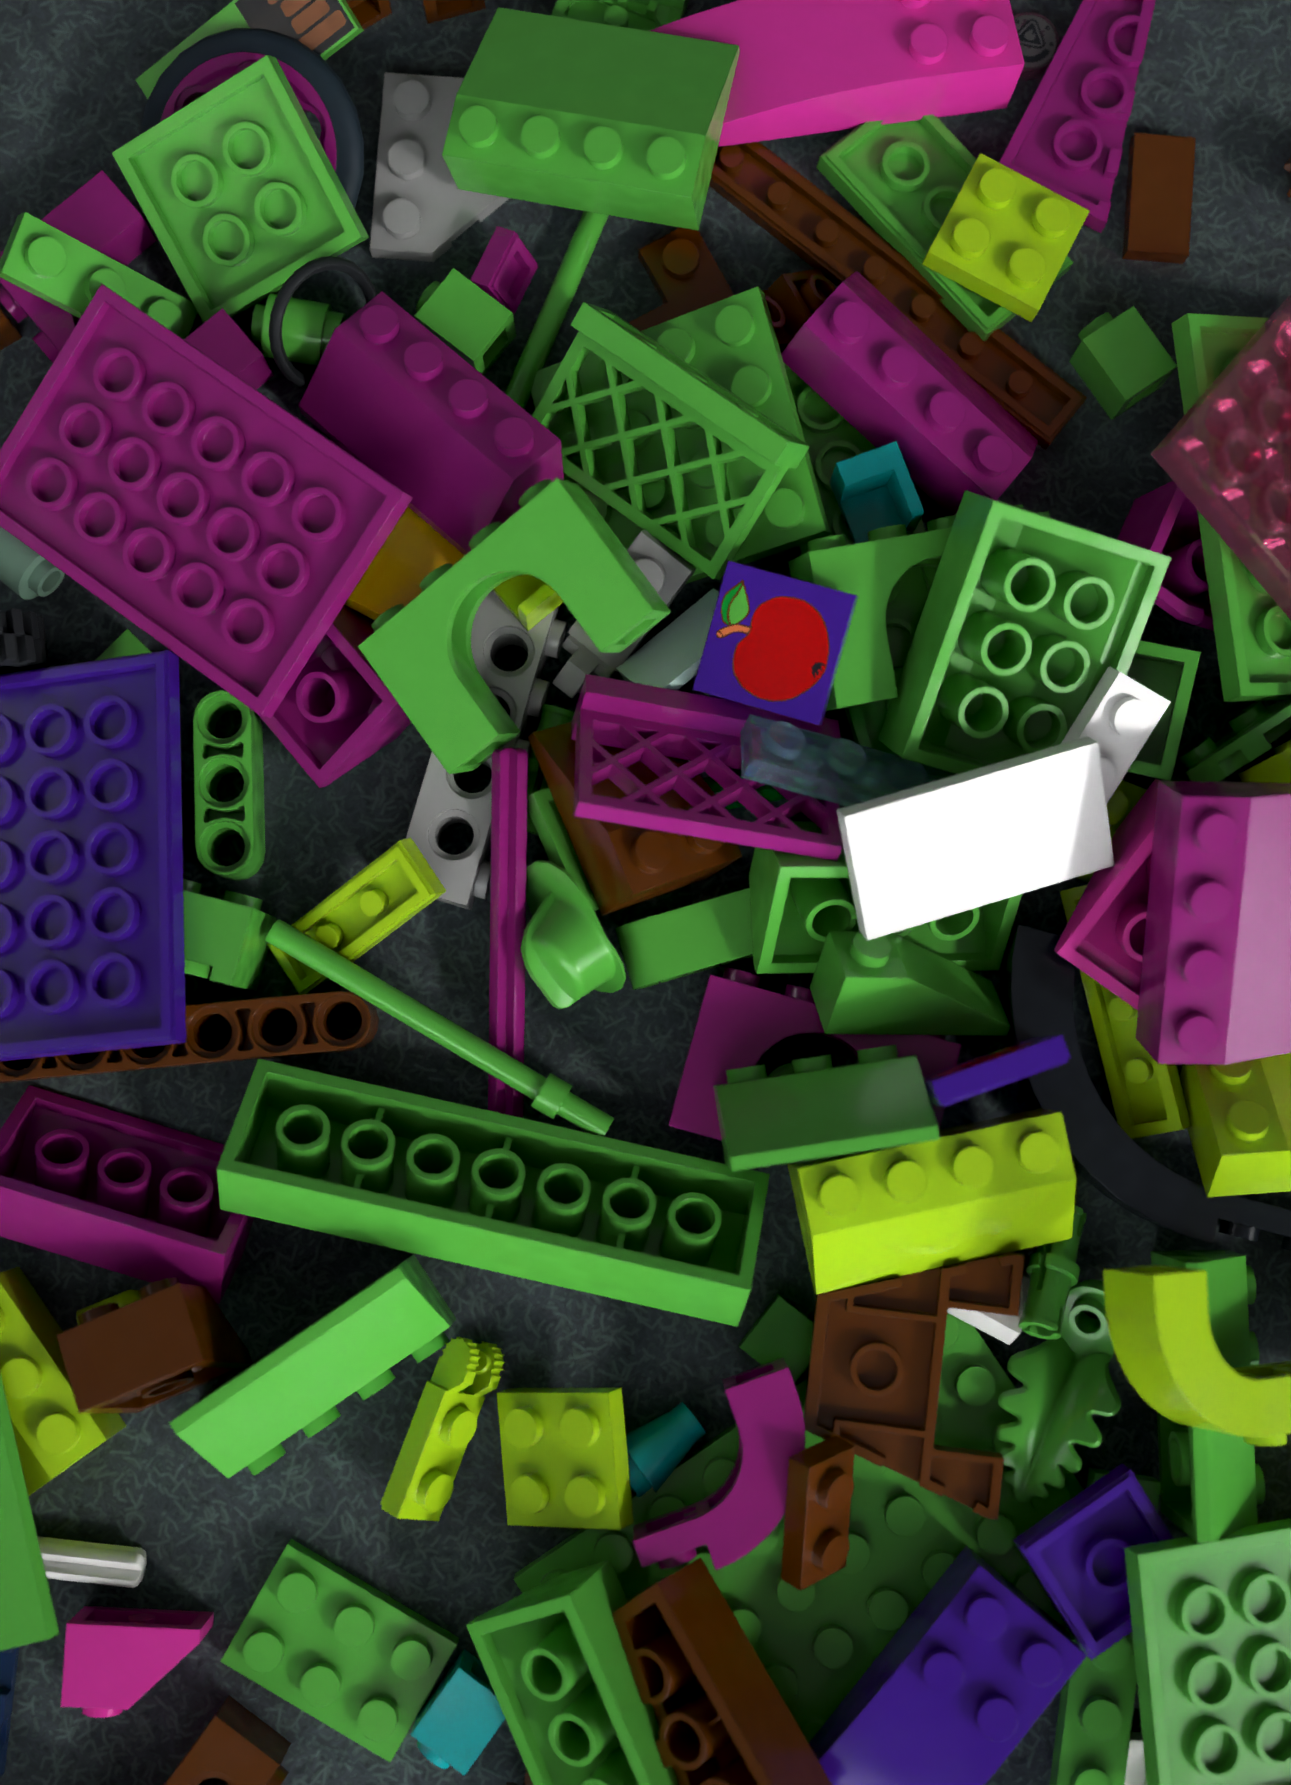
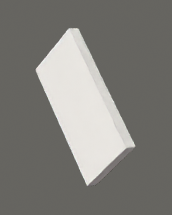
M1088 736L837 810L859 931L867 941L1115 866L1099 744Z

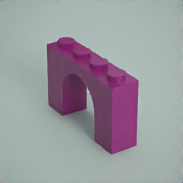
M103 170L41 219V221L125 266L156 242L143 216ZM0 278V303L18 323L29 316L41 330L32 338L33 341L53 363L80 318ZM223 308L184 339L256 390L274 376L263 354Z
M725 967L722 978L714 975L708 977L668 1126L722 1141L713 1085L728 1083L726 1070L755 1066L760 1057L772 1045L792 1035L817 1034L831 1038L845 1046L857 1060V1050L896 1044L898 1057H917L923 1077L957 1065L962 1045L945 1040L946 1035L825 1034L809 989L787 984L784 995L759 988L762 977ZM932 1106L939 1130L945 1107Z

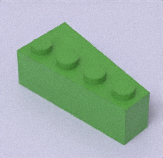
M183 879L185 973L257 991L269 948L268 942L265 939L277 918L260 911L263 903L262 899L225 890L223 900L201 895L199 893L202 884Z

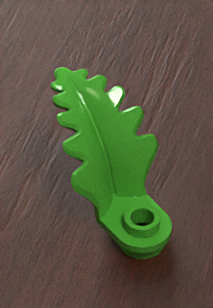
M1090 1279L1070 1287L1061 1337L1056 1340H1047L1035 1347L1012 1355L1007 1363L1009 1373L1021 1381L1023 1386L1002 1392L998 1398V1404L1002 1409L1017 1416L1019 1420L999 1425L996 1429V1437L1001 1441L1013 1444V1446L1003 1448L999 1453L1004 1458V1465L1012 1468L1004 1472L1002 1478L1013 1486L1014 1498L1020 1503H1028L1034 1496L1046 1499L1049 1496L1046 1484L1057 1489L1062 1488L1065 1484V1475L1060 1466H1064L1073 1473L1078 1472L1082 1467V1460L1072 1443L1076 1442L1096 1448L1102 1442V1435L1091 1415L1114 1416L1120 1410L1121 1400L1108 1369L1115 1351L1106 1319L1103 1281ZM1083 1311L1093 1312L1098 1316L1099 1319H1094L1086 1315Z

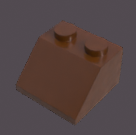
M177 1277L162 1279L144 1286L138 1291L140 1300L119 1308L117 1303H109L87 1310L78 1316L79 1326L57 1334L79 1413H137L253 1364L249 1351L206 1287L179 1283Z

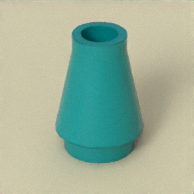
M683 1402L671 1411L626 1434L630 1487L638 1498L651 1488L656 1493L695 1442L706 1434L702 1425Z

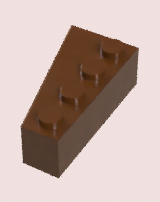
M701 1558L657 1582L612 1613L642 1703L652 1704L660 1727V1738L655 1743L663 1767L673 1766L679 1785H832Z

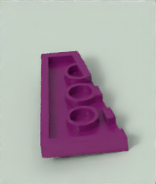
M1156 0L1082 1L999 163L1089 210L1090 212L1083 225L1099 233H1102L1108 220L1111 206L1110 198L1114 180L1119 170L1124 134L1132 111L1136 93L1134 91L1139 66L1143 60Z

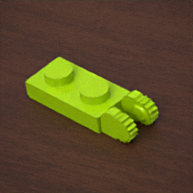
M462 1337L451 1338V1341L446 1343L445 1349H442L443 1355L438 1359L431 1380L426 1382L381 1500L382 1510L398 1519L440 1520L444 1506L452 1495L453 1482L467 1445L475 1434L477 1418L485 1400L484 1395L497 1389L501 1378L500 1372L504 1370V1354L501 1353L502 1348H498L497 1344L483 1341L481 1344L472 1343V1339Z

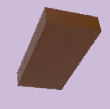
M1134 133L1129 142L1122 259L1183 264L1189 256L1196 137Z

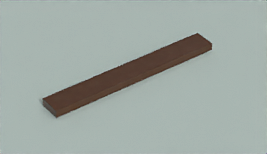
M751 142L718 147L709 184L713 190L814 269H820L824 276L837 287L854 272L858 271L999 405L1038 440L1037 444L1046 450L1084 404L1087 399L1085 395L999 328L985 342L975 332H969L939 300L943 299V297L890 243L763 144Z

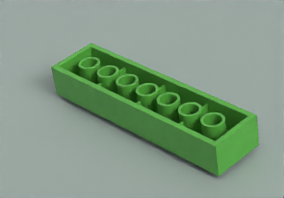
M259 1058L217 1167L221 1210L738 1327L751 1291L770 1177L768 1173L750 1169L731 1171L724 1163Z

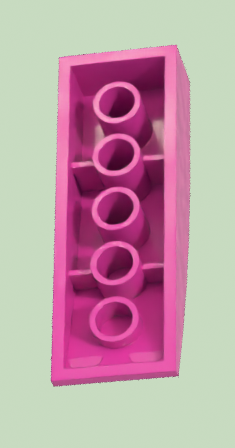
M738 0L650 30L652 32L739 45V58L718 147L855 129L860 124L871 121L883 120L881 125L922 120V117L926 115H934L938 118L1005 109L1009 104L1025 65L1010 0Z

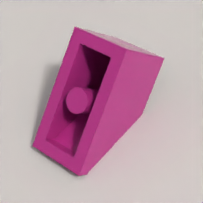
M84 1606L66 1623L61 1707L82 1708L83 1715L94 1718L113 1717L121 1714L123 1710H128L203 1640L213 1627L214 1612Z

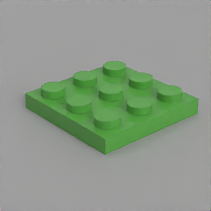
M264 56L112 152L203 323L222 308L231 318L235 317L267 298L270 293L274 294L279 291L294 271L307 262L320 257H337L369 238L276 57Z

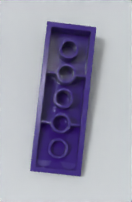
M965 1546L808 1744L832 1785H985L1087 1655L1065 1628L968 1546Z

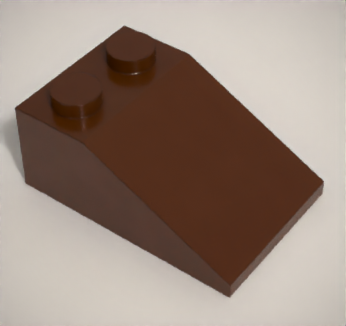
M572 721L534 732L528 737L601 915L707 879L742 857L738 844L574 816L576 740L571 739ZM600 745L612 756L625 750L623 748ZM665 756L677 768L689 762L685 759ZM641 760L626 768L645 786L660 778ZM700 774L691 779L709 796L716 795ZM609 778L592 786L593 795L616 799L628 796ZM673 789L659 797L670 808L685 811L693 808L691 804Z

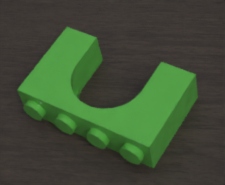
M556 478L553 482L551 479H545L532 486L518 501L521 509L503 524L500 521L491 523L475 534L468 543L471 549L469 553L456 564L447 563L429 573L419 585L423 592L406 606L399 604L382 613L371 625L374 633L358 646L448 774L475 770L492 756L495 749L505 746L521 733L481 677L475 665L471 649L472 625L478 608L486 596L499 584L510 578L526 574L543 580L561 597L597 649L603 653H621L671 613L579 484Z
M1020 504V505H1014V506L1023 508V505H1022V504ZM1049 511L1038 513L1050 517ZM956 515L928 521V532L907 535L906 525L899 524L867 532L869 541L847 545L845 534L814 539L807 542L809 552L788 561L791 578L858 596L826 711L898 697L885 624L888 599L896 582L912 566L938 568Z

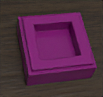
M497 226L470 281L515 315L538 264L515 231Z

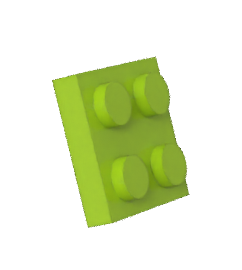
M980 153L922 265L1032 322L1039 312L1090 211Z
M510 1388L497 1392L508 1525L621 1530L634 1523L622 1388Z

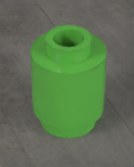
M270 293L266 305L256 304L254 308L251 340L252 342L261 343V353L264 357L274 359L270 348L269 323L274 301L278 294ZM291 297L287 304L282 324L283 347L290 362L318 366L335 328L346 320V314L332 311L331 304Z

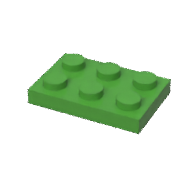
M291 1539L220 1662L391 1763L456 1648L459 1637Z

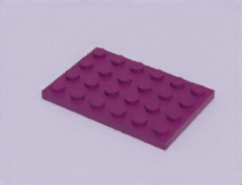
M103 284L98 288L0 449V526L258 715L272 718L413 499V497Z

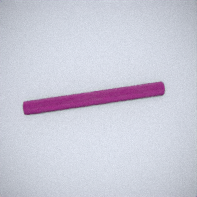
M500 747L492 753L489 1044L524 1064L525 966L520 948L524 929L526 928L528 753L523 748ZM488 1074V1110L523 1118L524 1094Z

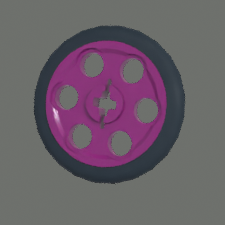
M234 28L204 37L181 52L160 75L146 103L139 135L264 56L276 57L304 112H311L318 118L321 127L319 141L355 208L364 175V139L357 110L340 77L319 54L295 38L271 30Z

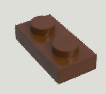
M835 1435L789 1457L781 1579L800 1591L846 1567V1559L849 1552L850 1506L854 1490L853 1466L855 1446Z

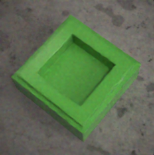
M777 1293L738 1345L761 1365L784 1357L795 1383L809 1365L813 1321Z

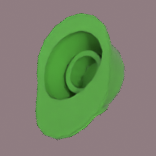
M537 860L528 866L526 901L533 917L524 929L520 950L526 970L551 1005L557 1009L570 1007L581 997L593 990L614 993L622 989L626 980L624 964L614 946L606 937L595 911L579 883L565 869L552 861Z

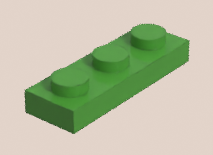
M27 212L17 216L0 259V278L78 318H81L98 288L103 284L182 339L189 336L198 313L193 302Z

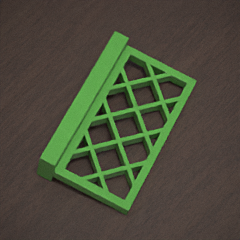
M583 302L571 323V326L579 331L532 416L548 428L555 414L572 410L578 444L562 448L563 473L643 530L649 532L653 537L714 580H721L728 561L734 559L788 468L797 469L810 446L612 311ZM591 351L605 360L610 388L583 395L579 371ZM621 372L634 381L623 384ZM647 389L654 394L659 422L631 430L625 395ZM567 392H568V394H569V399L563 401V399L565 398V396H566V394H567ZM612 399L618 433L591 440L585 406ZM670 406L684 416L672 418ZM696 423L705 429L710 457L681 464L674 429ZM661 433L668 468L640 475L634 440ZM720 440L735 451L722 453ZM620 444L626 479L606 483L598 477L594 450ZM580 454L582 465L570 457ZM747 458L763 469L764 473L749 496L731 500L725 463ZM712 467L718 503L689 510L683 474ZM670 478L676 514L655 518L646 510L642 485ZM629 488L630 499L618 491ZM743 507L735 519L733 509ZM720 513L724 539L714 556L710 557L696 547L691 519ZM678 523L680 535L667 525Z

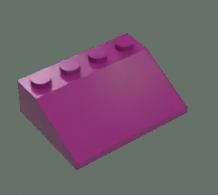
M1158 781L1136 1039L1158 1064L1226 1065L1291 1053V783Z

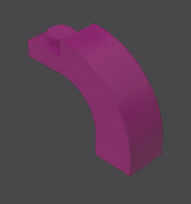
M784 1357L722 1379L739 1433L738 1453L733 1469L725 1482L705 1499L633 1525V1543L642 1567L656 1562L660 1569H669L682 1565L697 1555L695 1548L707 1545L716 1571L747 1555L774 1530L782 1519L786 1507L789 1457L805 1450L806 1447L803 1410Z

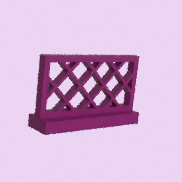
M590 674L585 675L571 725V739L576 740L574 816L837 861L843 849L837 815L839 804L833 753L840 740L838 720L823 718L822 725H816L731 700ZM600 745L623 748L625 750L612 756ZM665 756L690 761L677 768ZM641 760L660 778L645 786L626 768ZM730 768L752 771L754 773L742 779ZM705 772L725 790L711 797L691 779ZM609 778L628 796L616 799L593 795L592 786ZM793 779L814 782L817 784L811 787L810 789L805 790ZM768 783L785 797L788 802L775 808L755 790ZM673 789L691 804L693 808L688 811L670 808L659 797ZM738 800L758 819L754 822L738 820L724 808ZM802 812L821 828V834L802 831L789 818Z

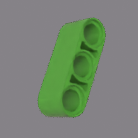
M219 690L209 693L200 700L195 708L193 717L195 848L197 857L204 868L227 880L241 881L249 879L256 874L264 863L263 728L261 719L256 712L227 691ZM232 710L241 711L242 725L239 731L229 738H217L215 728L220 716ZM228 773H241L244 785L240 795L232 801L220 802L216 791L221 778ZM230 835H241L245 843V851L242 858L234 865L223 866L218 857V849L221 842Z
M743 889L617 927L615 931L632 989L646 988L659 984V981L663 983L718 967L719 964L725 965L752 957L750 889Z

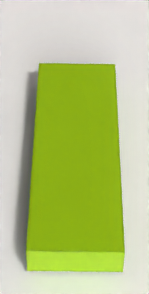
M409 837L398 841L291 926L354 962L446 892V889L413 839ZM267 944L299 995L311 994L330 980L272 944Z

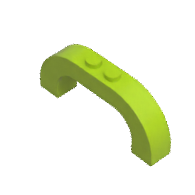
M1164 1265L1103 1269L1106 1319L1115 1354L1131 1385L1153 1409L1161 1415L1187 1426L1242 1436L1247 1444L1257 1446H1281L1287 1444V1434L1291 1433V1361L1231 1368L1224 1361L1215 1345L1210 1328L1207 1270Z

